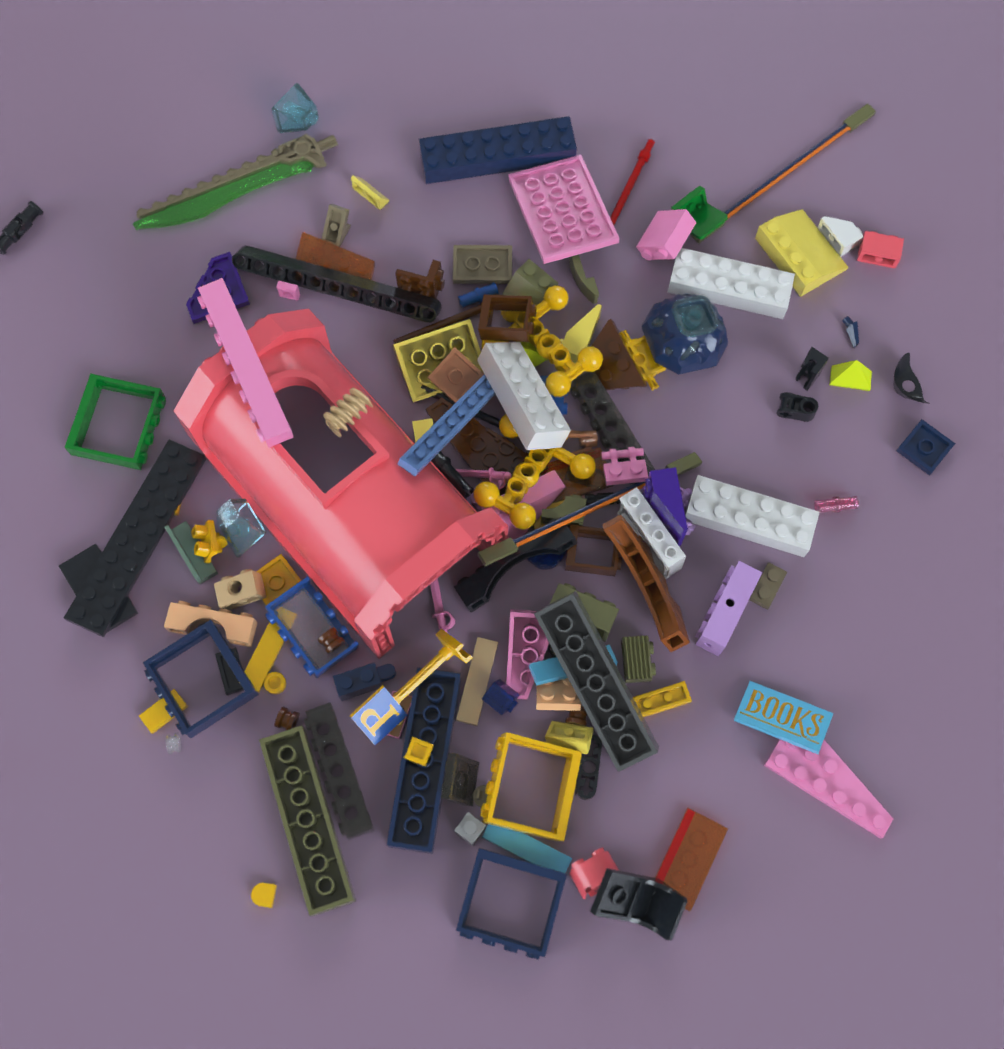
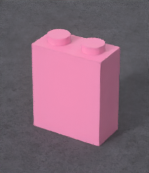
M686 209L657 211L636 248L646 260L675 259L695 226L696 221Z

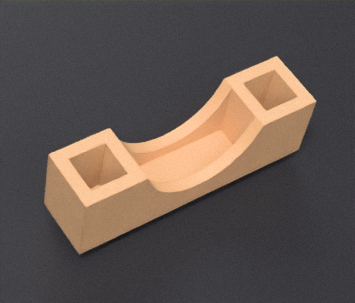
M178 601V603L170 602L164 628L168 632L187 635L198 626L212 620L215 624L225 629L226 638L231 644L252 647L258 624L255 618H252L253 615L244 612L236 615L232 614V611L222 608L219 611H215L206 605L194 607L185 601Z

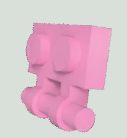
M628 447L626 450L616 451V449H609L607 452H601L602 460H610L611 462L603 464L606 486L645 482V479H648L645 459H636L638 456H644L643 448ZM629 458V461L618 462V459Z

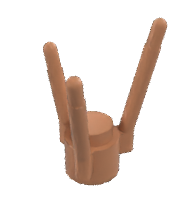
M571 430L567 437L578 438L579 445L584 446L582 449L571 452L574 455L592 452V447H596L598 444L596 430Z

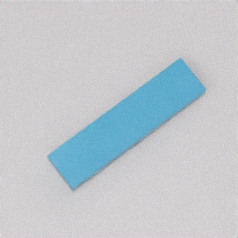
M610 644L605 645L615 665H617L618 662ZM557 657L530 663L529 665L536 686L568 678Z
M488 824L482 836L483 839L530 863L566 873L572 860L571 857L525 833Z

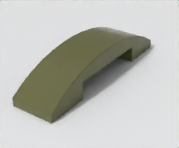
M579 254L569 257L570 269L576 285L591 303H597L599 292L594 277L586 278Z

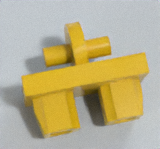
M207 520L205 525H195L191 530L192 538L201 539V542L197 541L194 545V555L204 557V563H211V558L217 553H221L222 548L228 544L227 539L215 531L214 520Z

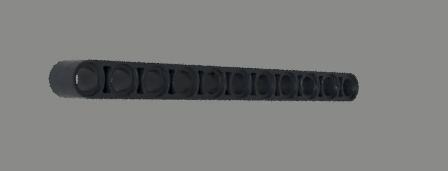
M242 246L232 256V263L239 270L295 284L299 287L423 322H433L442 309L440 301L429 296L251 246Z

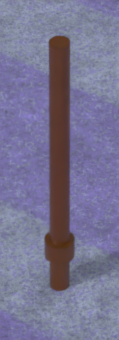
M482 302L476 307L393 339V342L396 344L480 314Z

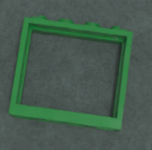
M90 373L64 448L73 456L141 470L143 464L148 459L147 451L149 445L151 446L154 441L153 433L155 427H158L160 423L161 409L166 404L164 393L160 388ZM102 389L152 399L133 458L82 447Z

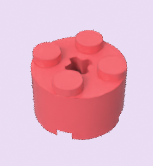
M603 848L594 851L591 854L592 857L586 861L582 858L571 865L572 869L569 875L582 899H586L587 893L590 897L597 894L607 868L619 870L609 851H605Z

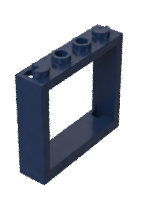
M212 620L207 621L143 662L146 670H144L146 677L150 682L153 680L157 686L154 688L156 694L160 699H165L168 704L165 706V709L171 717L175 716L178 723L175 724L182 735L186 734L190 738H193L259 695ZM211 636L245 692L191 726L159 673L158 668Z
M479 848L456 931L460 932L459 936L473 940V936L482 938V943L490 946H495V943L505 945L504 950L517 953L518 949L527 952L526 956L539 959L540 956L545 957L567 874ZM483 859L557 881L540 946L466 924Z

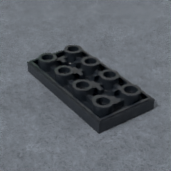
M96 543L59 565L76 596L102 553ZM129 597L126 598L107 632L138 614Z

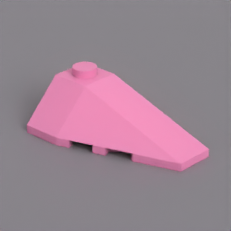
M553 470L540 476L538 482L529 488L526 494L524 493V497L519 503L525 502L530 504L535 509L537 521L542 514V509L550 506L566 487L556 471ZM495 506L491 507L508 525V538L516 539L528 532V529L516 528L511 523L510 515Z
M511 609L506 680V698L528 699L534 684L529 665L530 663L542 661L549 645V641L534 615L536 611Z

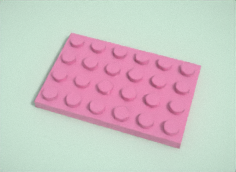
M582 155L508 174L509 182L544 264L619 243V236Z

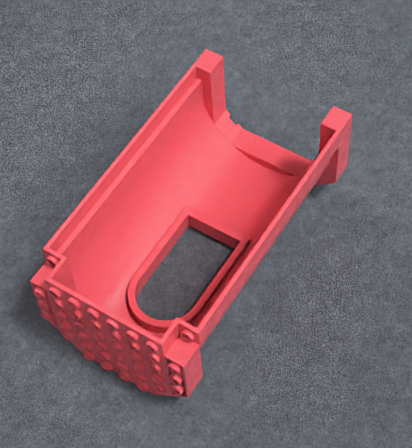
M309 308L268 314L266 317L258 319L254 326L247 330V333L274 393L289 386H305L318 392L331 407H337L336 402L343 400V395H350L349 390L351 388L358 389L368 397L373 407L366 404L365 407L368 412L359 411L361 419L353 416L352 419L355 424H346L374 455L324 494L280 443L268 448L266 441H260L256 432L260 427L257 421L252 423L247 411L251 407L248 402L244 404L239 393L243 389L240 383L235 384L230 373L234 371L232 364L227 366L222 353L226 352L224 346L214 356L205 359L202 365L198 367L175 407L174 413L187 435L203 452L209 463L375 656L380 659L395 646L389 628L393 612L400 611L404 605L474 547L482 551L508 539V525L491 507L477 512L431 461L416 477L398 465L399 459L415 443L335 357L330 348L325 326Z

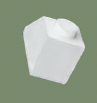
M824 216L817 227L840 257L859 247L864 237L861 230L851 221Z

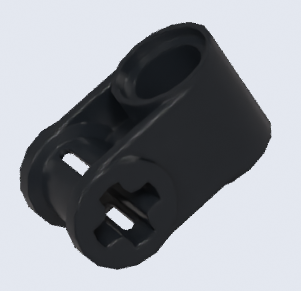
M788 392L781 393L779 397L781 403L780 408L777 410V415L781 418L809 422L815 417L819 407L818 402L812 397L795 395ZM804 407H808V408H810L812 411H811V412H807V411L804 410Z

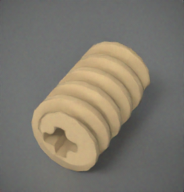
M356 388L349 390L350 395H343V400L336 402L337 407H330L331 413L325 412L323 414L325 423L338 437L342 436L339 431L340 428L348 431L346 423L355 424L352 419L353 416L361 419L359 411L368 412L365 407L366 404L373 407L368 397Z

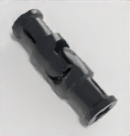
M29 201L24 211L18 213L2 230L0 235V253L2 255H5L7 253L6 250L13 243H17L22 235L31 228L32 222L44 213L34 202Z

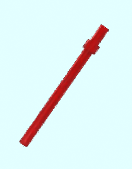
M648 139L644 149L640 151L637 157L638 161L610 216L613 225H615L644 164L648 162L651 156L650 152L655 144L653 139Z

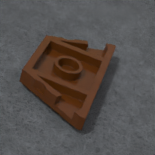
M609 319L592 344L603 355L601 367L594 371L602 390L646 387L647 384L614 321Z

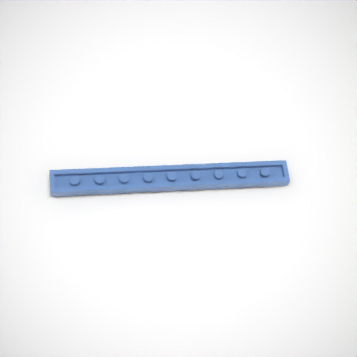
M485 374L399 459V466L416 477L495 395Z

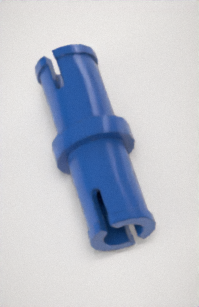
M493 282L490 285L482 288L476 287L473 289L474 291L458 296L460 306L464 308L476 302H483L484 294L498 295L499 291L497 285Z

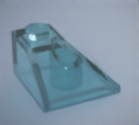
M298 83L272 108L276 128L279 133L306 131L312 125H315L319 118L317 106Z
M229 499L216 511L217 525L236 557H240L266 533L246 499Z

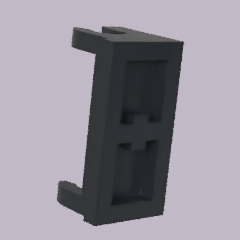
M811 347L801 365V370L796 376V381L800 380L801 376H806L808 381L805 382L803 388L808 391L821 374L829 358Z

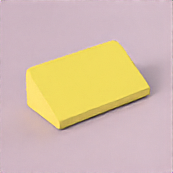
M354 175L351 176L353 189L376 208L381 210L389 203V199L364 179Z
M551 721L545 735V741L549 744L582 752V754H588L593 728Z

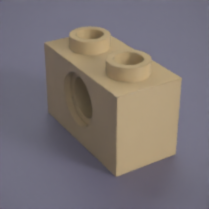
M252 569L242 570L236 576H225L221 578V581L214 583L218 605L222 609L232 610L267 598L261 573ZM240 585H242V589L238 593V588Z

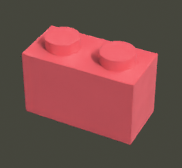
M865 231L859 245L857 261L895 269L901 260L904 239L898 238L895 235Z

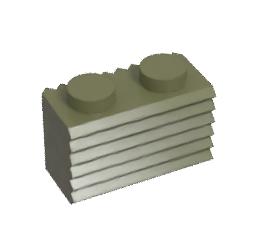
M647 635L622 637L621 648L625 683L651 682L652 676L656 675L655 663H651L650 657L651 654H654L653 642H649Z

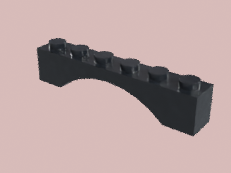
M552 519V520L549 521L547 524H549V523H551V522H553V521H555V520H557V519ZM564 525L519 546L517 552L487 566H480L471 576L460 579L454 588L467 609L472 613L490 600L492 591L498 581L513 566L525 559L538 555H561L576 545L577 540L568 526Z

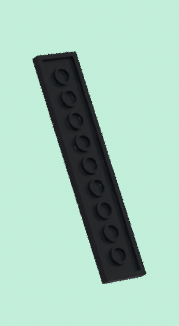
M170 439L167 441L65 614L64 619L103 638L105 637L166 530L165 526L171 522L175 511L182 503L206 461L204 454Z

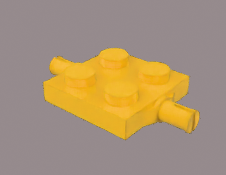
M626 330L621 331L620 335L644 380L647 381L652 391L656 390L659 385L654 376L665 371L666 368L654 361L645 335L637 339H631Z

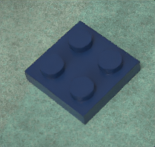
M921 419L896 451L930 476L956 443Z

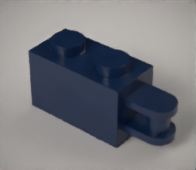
M374 662L334 675L333 679L341 701H345L378 690L382 686V682L391 680L396 676V670L392 664L376 667Z

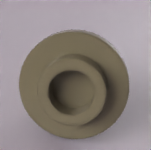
M486 785L477 787L473 793L474 802L479 807H482L483 803H486L488 794H485Z

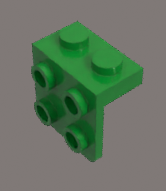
M700 185L671 207V210L686 209L696 221L690 234L698 239H704L728 220L726 213L707 203L705 188Z

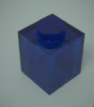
M498 679L491 685L482 697V700L499 714L503 715L506 712L511 713L518 705L516 700L520 695L501 679Z

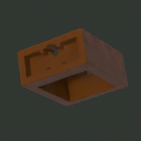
M484 294L478 325L481 340L529 342L530 334L534 332L532 318L536 317L537 312L532 296ZM494 310L526 312L524 327H491Z
M570 525V530L576 540L578 537L612 541L603 528ZM614 543L611 567L575 563L577 544L567 550L565 571L615 577L617 570H621L622 558L618 557L619 551Z

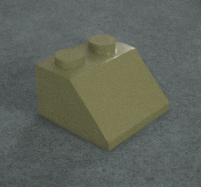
M528 259L514 273L502 295L532 296L533 304L537 306L544 300L545 291L553 285H558V282Z

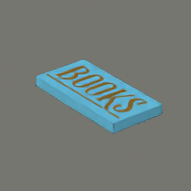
M749 681L734 721L819 754L834 713Z

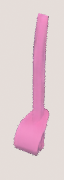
M491 467L489 470L456 469L462 477L489 478L490 482L494 483L498 489L504 488L512 477L510 472L495 471Z
M437 578L430 584L435 614L432 615V618H437L438 628L448 633V630L455 625V618L443 609ZM445 616H450V623L446 625Z

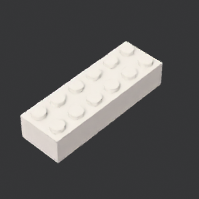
M681 248L675 259L667 293L675 295L695 294L700 298L708 299L710 303L783 319L788 309L795 274Z
M520 342L485 343L477 361L525 449L561 448L571 429Z
M697 475L685 516L693 524L805 557L810 550L820 512Z

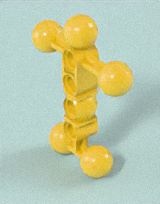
M559 285L549 287L545 291L544 300L536 306V317L532 318L534 332L530 334L529 343L536 347L539 355L549 359V362L554 364L557 370L546 378L545 383L550 395L554 397L566 395L570 391L571 381L584 371L594 372L598 370L603 362V355L600 350L594 346H587L578 353L577 362L574 363L571 360L569 350L563 346L560 339L556 335L550 334L549 330L545 329L544 325L538 320L549 310H561L567 305L568 293L565 288ZM501 311V315L506 321L515 322L508 328L524 327L523 322L526 312ZM482 340L481 349H483L485 343L509 342V341Z
M505 414L499 421L500 432L505 437L517 438L518 434L507 414ZM562 447L530 450L524 462L515 467L503 497L500 495L498 487L489 481L479 483L473 491V497L475 502L481 507L489 508L495 506L510 515L511 523L516 528L528 529L536 521V512L530 504L519 502L522 501L524 493L526 494L528 489L538 482L540 473L545 469L553 456L569 465L572 475L581 480L588 479L594 474L596 464L590 455L585 453L574 455Z

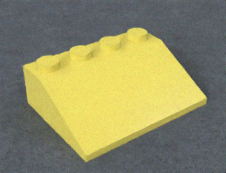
M803 209L774 217L758 228L755 239L779 270L795 274L792 287L800 297L849 268Z
M470 319L392 345L413 403L434 396L437 393H443L427 377L454 347L482 371L477 361L481 350ZM424 385L436 391L427 393L421 386Z

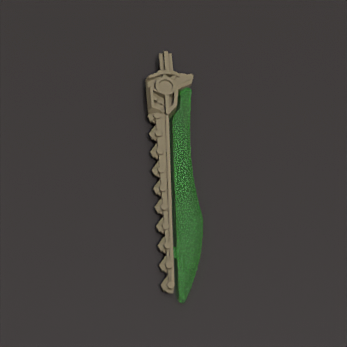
M306 133L301 137L279 145L278 149L274 148L269 156L259 155L255 162L245 161L240 169L230 168L224 176L215 174L210 182L200 181L195 189L185 188L179 196L170 194L165 202L155 201L150 209L140 208L136 211L137 218L140 220L135 221L133 226L138 230L168 227L206 217L218 208L255 189L302 172H311L313 167H326L327 164L322 152L337 146L336 138L334 135H331L316 142L315 138L310 137Z

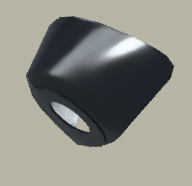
M906 353L896 366L893 381L894 389L897 394L904 398L930 404L923 398L921 385L910 366V353ZM904 381H912L915 384V389L912 392L905 391L902 386Z

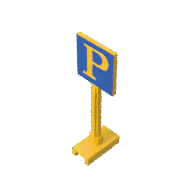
M440 629L435 635L444 647L398 692L392 696L382 685L350 715V718L374 745L378 744L408 716L399 705L400 702L444 661H448L453 655L466 664L472 659V656L462 649L464 647L462 643L443 629Z

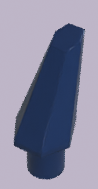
M846 316L842 322L846 325V332L855 348L859 344L858 322H853L849 316Z

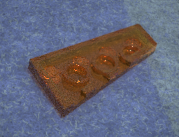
M302 232L296 255L297 260L372 280L375 261Z

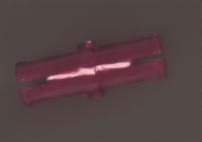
M834 496L832 499L815 500L814 502L815 511L820 513L830 511L840 513L841 510L858 509L859 507L857 496L844 498Z

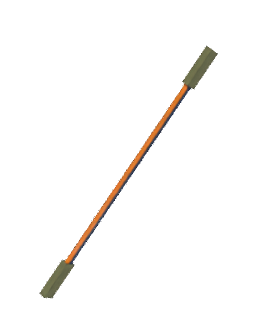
M868 103L845 119L840 128L724 213L730 218L846 131L852 132L875 115L876 111ZM725 222L722 225H720L717 229H715L713 232H711L708 236H706L704 239H698L693 235L691 236L698 244H700L714 232L723 227Z
M693 452L667 464L665 469L676 467L677 475L679 476L700 466L702 461ZM637 482L521 537L516 539L510 537L478 552V557L484 566L517 552L519 546L619 500L620 497L636 487L638 490L643 489V486H646L645 482Z

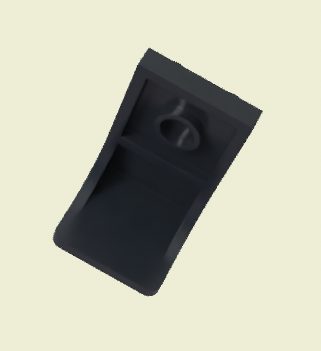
M607 868L590 912L599 917L639 924L654 931L665 940L671 941L686 907L687 898L658 878Z

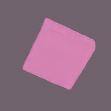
M278 281L277 290L280 297L299 300L300 292L298 285Z

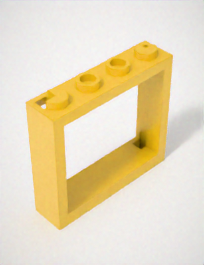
M508 732L501 734V737L497 738L495 749L498 750L496 759L492 760L490 771L493 772L491 781H488L485 789V794H488L486 803H483L480 816L483 817L482 823L557 842L564 841L582 752ZM509 743L566 758L551 832L493 817Z

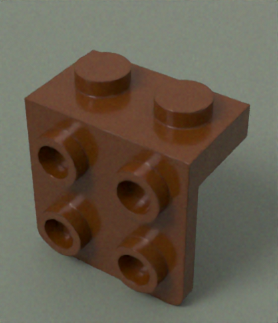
M432 261L427 277L397 269L395 272L397 286L400 289L437 299L439 291H442L444 288V270L441 269V261Z

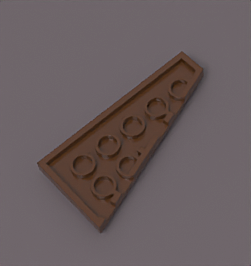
M440 398L426 408V412L436 423L453 404ZM474 418L450 441L471 470H489L491 467L495 471L510 472L513 476L515 467L524 462L525 457L529 455V453L523 452L515 444L490 428H486ZM546 466L541 473L546 471L548 469V466ZM478 478L481 482H490L489 478ZM507 484L504 488L499 489L500 495L505 494Z

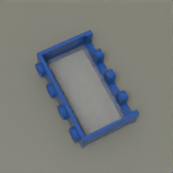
M308 576L265 606L267 611L265 614L266 618L272 625L276 623L280 629L277 631L284 642L288 640L293 647L290 650L297 659L302 658L305 662L303 667L310 676L314 674L318 678L359 648V643L357 641L354 642L349 635L348 629L336 618L333 609H329L323 601L320 592L316 591L311 585ZM335 627L337 635L343 637L345 642L334 652L328 654L325 651L326 647L317 640L327 630Z

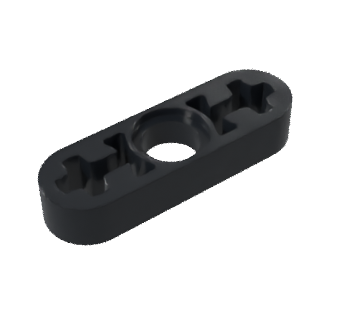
M592 735V740L598 745V748L596 747L593 750V756L597 755V759L594 757H584V754L581 756L576 793L583 800L593 798L597 790L602 741L596 735ZM586 761H591L595 764V771L593 773H586L583 770V764ZM581 775L586 778L594 777V781L589 780V788L592 789V792H589L588 795H584V792L580 790V787L585 785V779H581Z

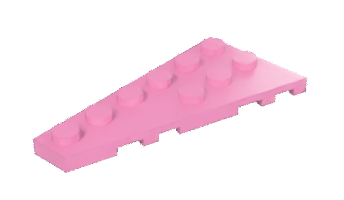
M779 739L764 765L880 839L885 836L893 821L892 816L825 740H823L819 754Z

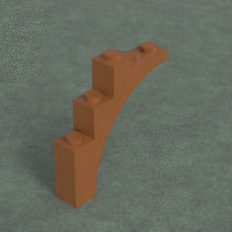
M621 514L602 524L603 530L622 555L638 583L651 611L662 643L670 652L689 644L690 641L680 607L670 596L665 577L655 566L650 547L641 536L634 532Z

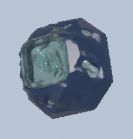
M678 294L672 298L664 299L662 302L655 303L641 326L654 361L678 375L717 366L728 346L727 330L723 317L718 313L717 307L707 297L702 295Z

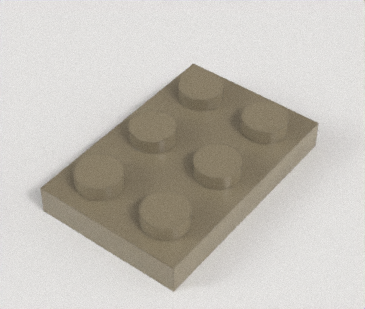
M453 245V284H492L493 282L495 284H508L512 278V245Z

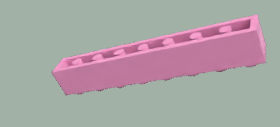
M223 278L198 287L201 296L197 297L202 310L205 308L208 310L209 314L205 317L210 328H216L217 333L213 335L218 346H224L226 352L222 353L227 366L232 364L234 371L230 373L235 384L240 383L243 389L239 393L244 404L248 402L251 407L247 411L252 423L257 421L260 427L256 430L260 441H266L268 448L293 438L290 426Z

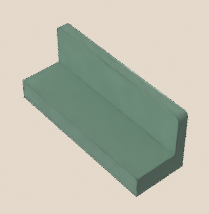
M187 521L173 529L169 525L165 526L170 538L199 584L218 574L212 562L204 563V557L194 555V545L198 539L192 538V529Z

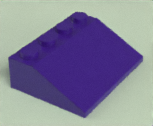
M676 467L652 470L649 473L648 479H645L646 486H643V493L641 494L680 547L688 527Z

